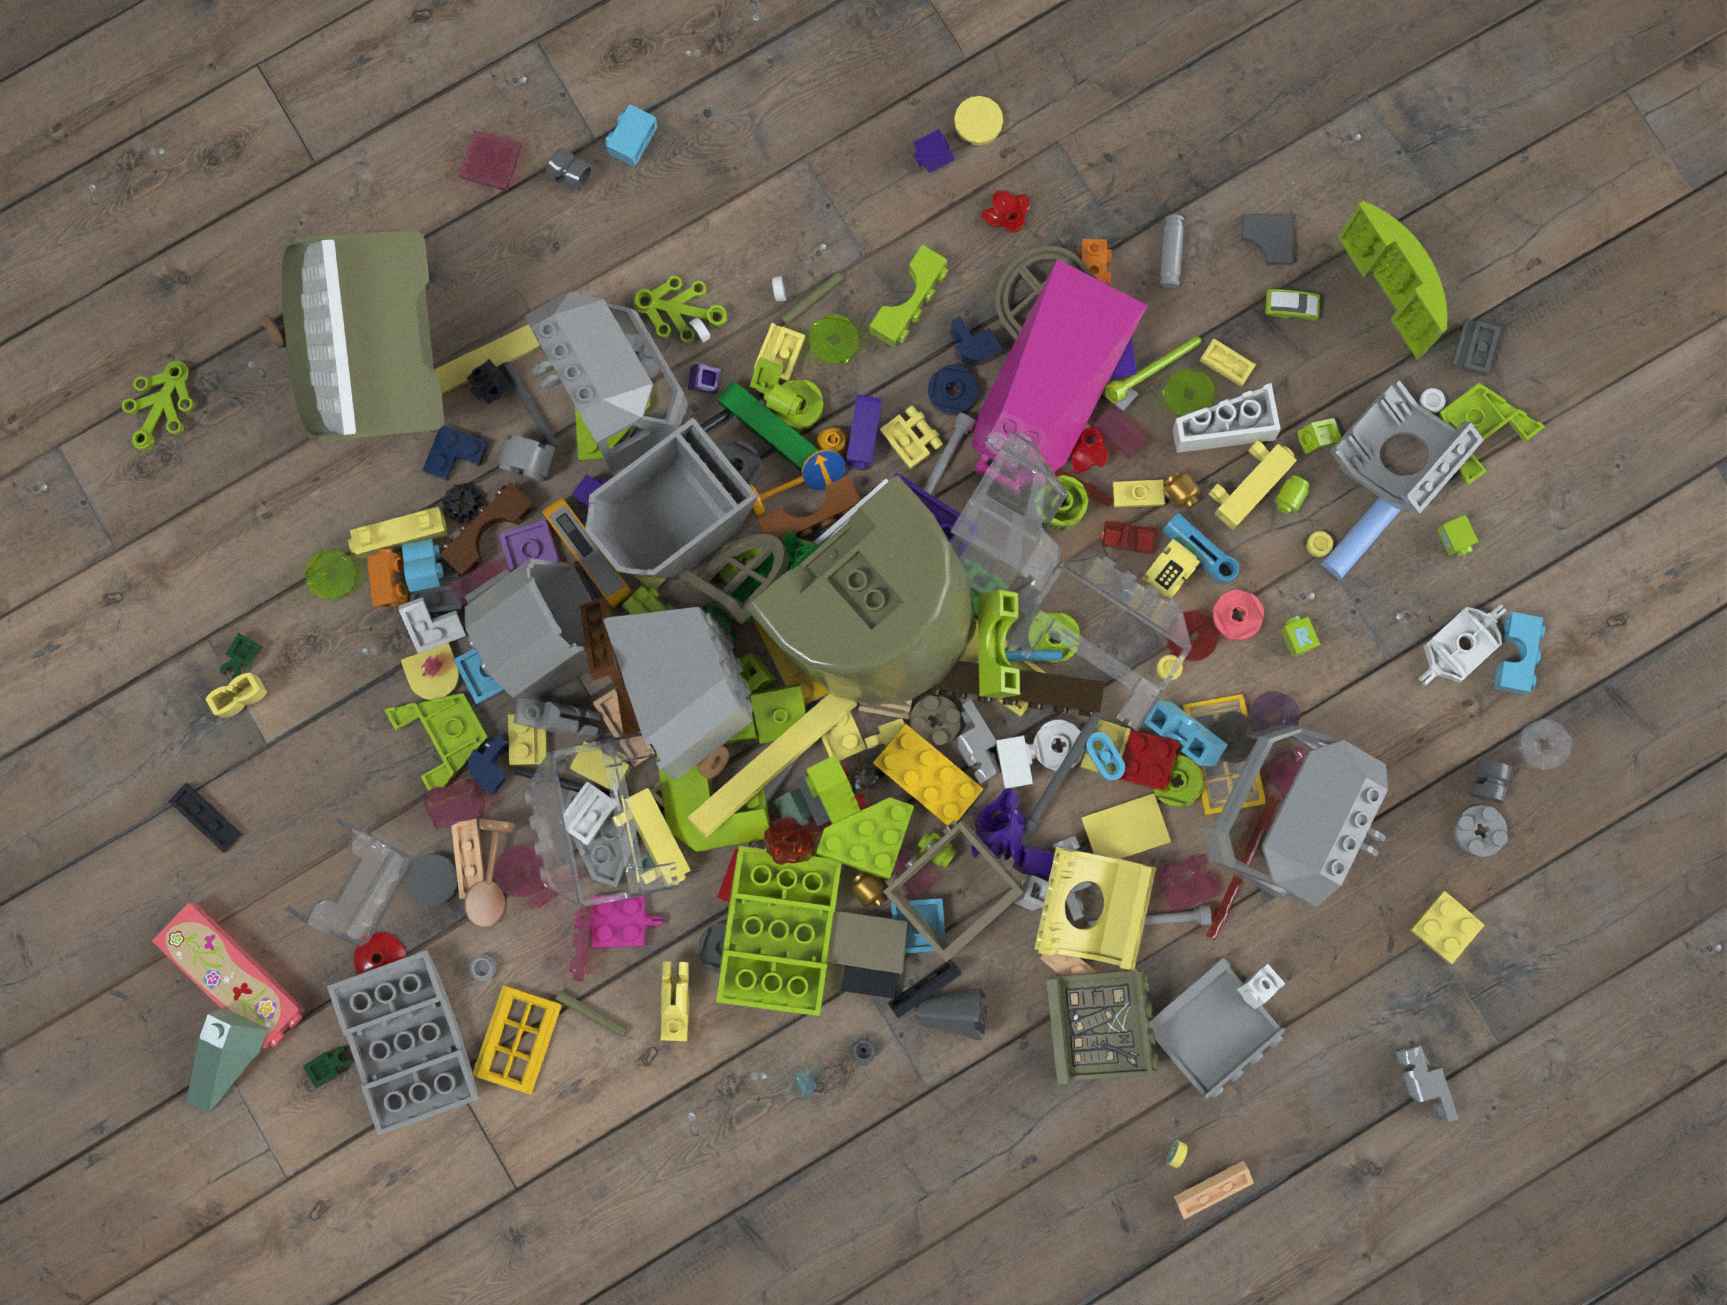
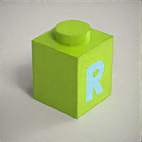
M1466 515L1447 522L1436 529L1449 557L1456 553L1459 557L1472 552V546L1479 542Z
M1296 616L1285 621L1286 626L1281 629V633L1292 658L1321 645L1309 617L1301 619L1300 616Z

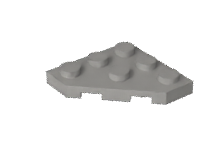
M569 791L561 815L564 814L578 792ZM616 806L589 845L584 844L572 835L592 880L616 888L619 887L638 832L632 819L620 826H615L612 817L627 810Z

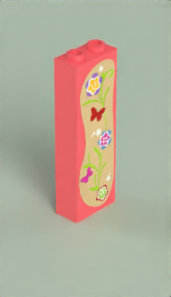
M188 903L152 940L220 1008L228 1009L268 1028L261 1048H269L270 1046L274 1048L284 1038L283 1032L288 1027L293 1028L303 1018L301 1013L305 1008L197 903Z

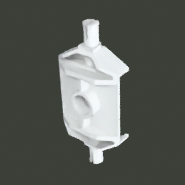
M1498 604L1497 607L1487 614L1470 607L1462 609L1453 620L1429 642L1423 645L1430 667L1419 677L1420 682L1427 676L1429 677L1422 682L1425 686L1436 676H1441L1458 683L1463 681L1502 645L1501 633L1496 623L1507 612L1506 609H1501L1503 607L1501 604ZM1461 637H1467L1471 641V648L1469 650H1463L1459 646V639Z

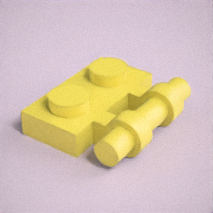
M913 405L905 411L910 417L909 420L905 422L899 414L880 428V433L910 470L930 455V452L925 447L926 445L931 443L935 450L944 445L938 438V432L935 429H931L924 420L926 417L922 412H918ZM915 426H917L924 435L920 439L912 431V428Z

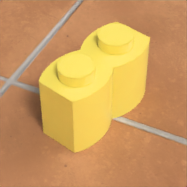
M244 673L234 678L228 686L213 690L205 700L214 715L221 718H229L238 714L245 705H251L260 701L267 694V690L258 676L252 673Z

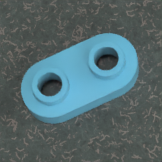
M1102 732L1090 735L1085 748L1099 774L1108 781L1119 779L1124 774L1125 764L1110 737ZM1096 741L1102 743V749L1099 751L1093 746ZM1109 763L1115 766L1114 773L1107 771L1106 767Z

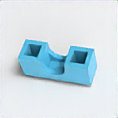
M1511 612L1506 615L1502 640L1514 643L1519 649L1520 656L1516 663L1503 661L1497 664L1493 689L1525 695L1534 689L1537 679L1536 675H1534V669L1541 657V651L1538 650L1539 640L1543 639L1545 633L1542 617L1518 612Z
M1156 701L1144 720L1146 725L1162 737H1170L1180 742L1184 746L1181 752L1200 766H1215L1228 745L1170 701Z

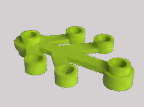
M671 276L666 283L653 291L642 289L634 294L632 303L635 310L649 316L656 327L657 336L661 339L670 337L671 328L669 324L663 323L657 310L667 312L680 332V338L684 344H692L695 341V333L693 329L687 326L681 315L708 320L714 327H721L727 321L726 310L720 305H714L709 309L684 305V303L694 297L701 298L706 294V285L702 281H695L689 289L669 301L661 300L660 298L670 291L676 293L682 289V280L678 276ZM673 281L679 282L677 287H671L670 284ZM697 286L703 287V291L700 293L695 292L694 289ZM648 299L650 302L648 305L643 306L641 301ZM719 314L722 316V319L714 321V315ZM665 327L668 329V332L660 334L659 330ZM689 332L692 334V337L684 339V334Z
M172 361L166 365L163 373L149 378L143 376L135 378L133 386L140 393H146L151 387L164 384L160 392L137 400L128 398L122 402L123 411L129 415H135L139 410L153 406L141 430H137L132 435V444L140 451H148L154 446L155 439L152 432L163 410L168 420L166 424L167 431L172 435H180L183 432L184 426L178 419L171 398L175 387L180 398L178 408L184 413H191L195 409V403L190 399L185 384L189 378V369L184 363ZM175 369H179V374L172 376V372ZM145 381V386L139 388V383ZM189 401L190 406L183 409L184 402ZM130 403H134V408L127 410V406ZM178 423V429L172 431V425ZM141 435H144V436H145L144 441L141 442V443H138V438H139Z

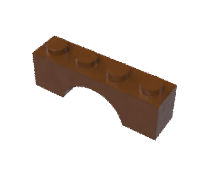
M512 483L508 486H502L496 492V498L490 504H484L479 509L478 516L472 522L468 521L460 529V534L454 540L450 539L442 547L443 552L440 555L465 579L483 563L480 554V541L483 534L491 526L504 522L519 526L536 509L535 505Z

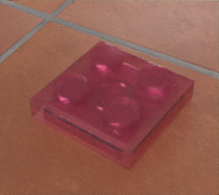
M473 130L459 173L460 179L507 192L522 148L521 143Z

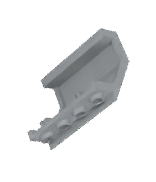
M1393 379L1330 450V453L1340 464L1337 467L1388 504L1396 509L1420 514L1484 439L1471 422L1464 421L1458 429L1453 428L1420 406L1400 380ZM1398 435L1414 436L1425 444L1429 454L1428 461L1424 468L1415 474L1408 476L1396 475L1388 471L1381 462L1380 451L1385 442Z

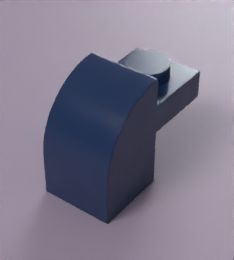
M960 316L951 321L949 333L955 344L960 343L955 347L954 351L955 356L960 361L971 366H980L1001 356L1002 347L990 328L972 337Z
M500 735L496 738L491 737L483 748L485 750L483 754L473 749L468 762L472 779L493 796L510 777V775L494 764L509 746V742Z

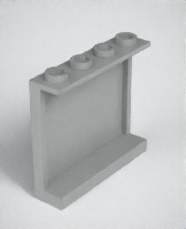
M1219 958L1158 1010L1152 1018L1148 1019L1149 1028H1154L1157 1044L1205 1099L1209 1097L1214 1099L1224 1090L1222 1086L1228 1080L1233 1082L1244 1073L1242 1068L1248 1063L1253 1065L1263 1057L1261 1052L1268 1046L1271 1048L1276 1046L1283 1039L1281 1034L1286 1031L1274 1021L1262 1005L1254 1010L1245 1002L1243 996L1237 991L1243 983L1229 968L1230 965L1224 958Z

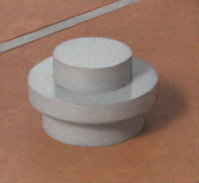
M487 955L477 956L470 964L471 975L478 981L491 979L496 972L495 961Z

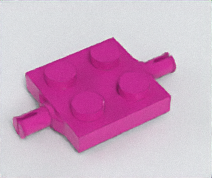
M644 894L592 895V912L590 917H575L574 921L581 923H574L575 928L590 927L592 932V948L645 947L647 926H663V921H653L663 920V915H647Z

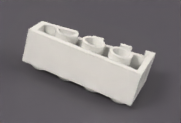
M1266 384L1258 390L1245 392L1234 399H1227L1213 407H1206L1177 418L1173 427L1176 452L1255 443L1257 440L1260 442L1276 440L1280 431V424L1272 384Z

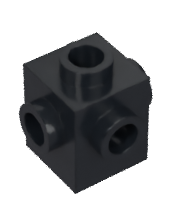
M490 359L481 366L476 367L467 377L468 381L472 384L469 390L478 400L483 397L488 404L499 399L512 386Z

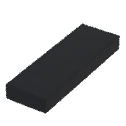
M185 783L168 801L223 853H226L243 835L240 830L189 783Z
M949 959L896 996V999L889 1001L888 1005L896 1017L900 1018L962 973L952 959Z

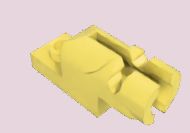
M663 962L661 1040L687 1041L690 994L689 962H679V978L673 977V962Z

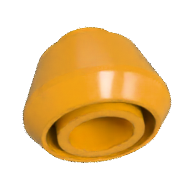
M828 427L819 433L816 447L819 451L824 449L834 450L843 458L848 453L850 439L843 429Z

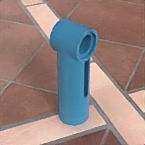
M1177 513L1163 528L1162 532L1171 540L1174 538L1197 556V560L1200 561L1199 565L1211 575L1215 583L1219 585L1229 584L1238 575V562L1224 554L1180 513ZM1226 565L1230 569V576H1223L1219 572V566Z

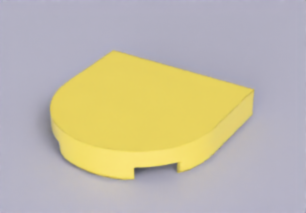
M449 642L401 660L411 689L418 696L427 700L450 696L460 678V672L453 660L455 656Z

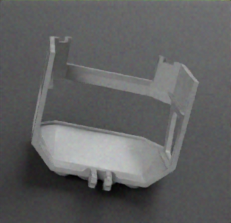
M569 291L524 316L544 354L550 360L534 367L533 375L539 377L555 369L557 374L550 375L541 381V389L546 391L563 383L612 473L634 462L681 427L683 416L688 407L685 394L636 310L606 303L604 299ZM617 321L636 327L673 391L665 419L644 416L653 383ZM632 425L644 429L642 432L611 449L606 441L611 436Z
M1276 724L1267 729L1246 734V736L1257 739L1214 828H1200L1207 842V853L1210 862L1273 897L1318 907L1342 886L1359 850L1373 857H1377L1379 853L1376 848L1362 842L1366 835L1378 842H1384L1386 838L1382 833L1370 828L1388 791L1386 764L1345 740L1294 725ZM1290 737L1311 750L1308 751L1262 844L1269 875H1266L1235 858L1229 832L1273 742Z

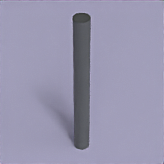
M510 362L503 364L502 369L547 445L557 449L559 447L558 442Z

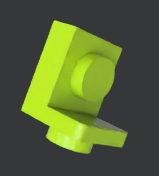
M760 357L757 361L750 387L765 394L769 386L780 385L781 381L779 379L783 366Z
M1334 418L1312 422L1297 432L1305 454L1312 453L1319 448L1336 445L1342 438Z

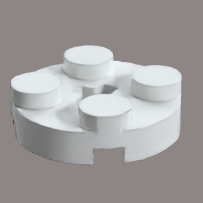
M1065 720L1047 722L1038 731L1033 742L1036 758L1046 768L1057 771L1081 731L1074 724ZM1058 738L1067 744L1061 753H1058L1057 749L1052 748V745L1056 744V739ZM1085 745L1071 768L1082 760Z

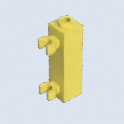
M1257 440L1248 451L1255 458L1259 459L1261 463L1231 495L1218 483L1211 490L1209 495L1221 504L1214 514L1230 529L1234 530L1297 461L1294 458V453L1288 447H1282L1277 444L1269 452Z
M439 507L350 530L351 538L348 539L351 552L363 559L376 555L377 550L401 549L402 544L431 538L434 540L449 536L443 511Z
M649 788L643 789L622 800L627 810L612 817L615 826H620L632 819L655 864L640 872L643 881L647 882L661 875L664 883L671 881L674 885L686 879L685 873L691 870Z

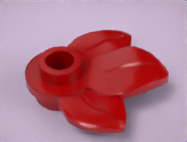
M996 191L992 198L993 207L981 212L983 220L992 227H1003L1011 233L1020 231L1025 224V214L1030 207L1027 196L1020 194L1014 198L1007 191Z
M1089 427L1081 433L1070 454L1075 473H1083L1090 469L1093 464L1103 468L1107 463L1109 453L1104 446L1105 437L1100 429ZM1090 438H1097L1095 443H1088Z

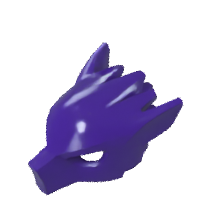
M1004 788L996 801L990 803L979 812V817L974 824L976 827L975 832L999 860L1003 854L1005 860L1012 856L1016 865L1020 867L1023 848L1021 839L1025 824L1021 813L1017 809L1019 796L1013 789ZM1001 811L994 819H992L993 813ZM972 845V856L976 858L979 851Z

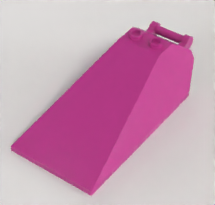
M1057 259L977 416L972 447L974 450L982 453V456L974 472L979 475L983 473L1010 487L1012 492L1019 495L1027 478L1041 483L1067 462L1148 305ZM991 458L1020 473L1019 478L1016 480L987 465L989 459Z

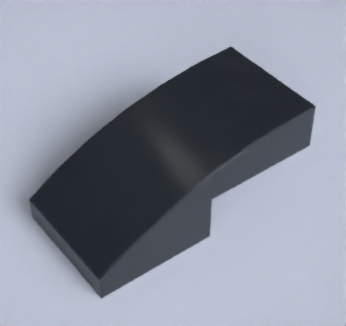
M845 965L841 991L896 999L900 973Z

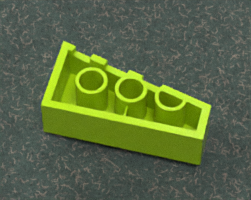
M836 755L806 769L808 776L804 778L813 798L819 796L832 824L860 811L850 783Z

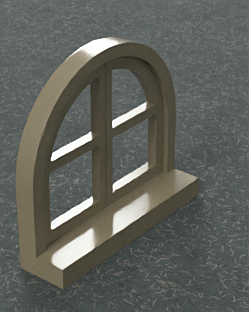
M1058 246L1036 247L1018 256L1004 271L997 286L996 310L1002 324L1015 340L1022 329L1015 317L1039 296L1045 282L1040 284L1027 268L1041 261H1056L1059 259L1096 278L1076 254ZM1021 274L1034 291L1011 311V290L1016 279Z
M764 533L744 537L723 549L697 575L685 568L678 576L694 594L742 624L751 615L747 611L748 605L787 572L789 554L786 547L776 536ZM763 548L746 566L734 559L746 551ZM773 552L774 563L768 577L764 578L754 572ZM727 563H730L741 571L721 590L709 581ZM748 576L762 583L744 603L730 596Z

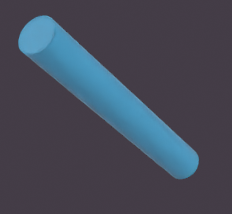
M1062 650L1005 651L1008 661L1062 660Z

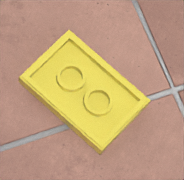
M1154 793L1081 818L1093 854L1122 859L1171 842Z

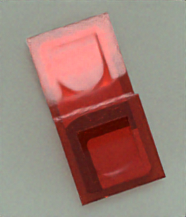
M1105 521L1101 546L1154 555L1158 530L1151 527L1131 526L1130 523Z

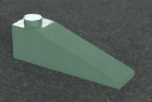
M223 1007L209 1013L199 1037L186 1102L208 1113L211 1112L227 1093L233 1082L245 1071L246 1066L259 1054L268 1028Z

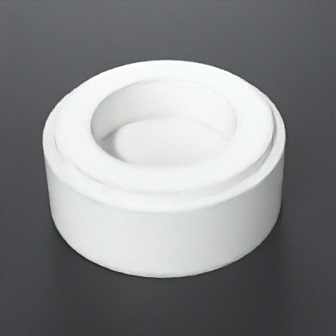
M782 276L773 277L772 286L775 300L777 302L786 301Z
M696 317L689 322L702 343L710 339V333L699 318Z
M1435 388L1427 389L1419 398V405L1432 414L1440 412L1446 403L1444 394Z

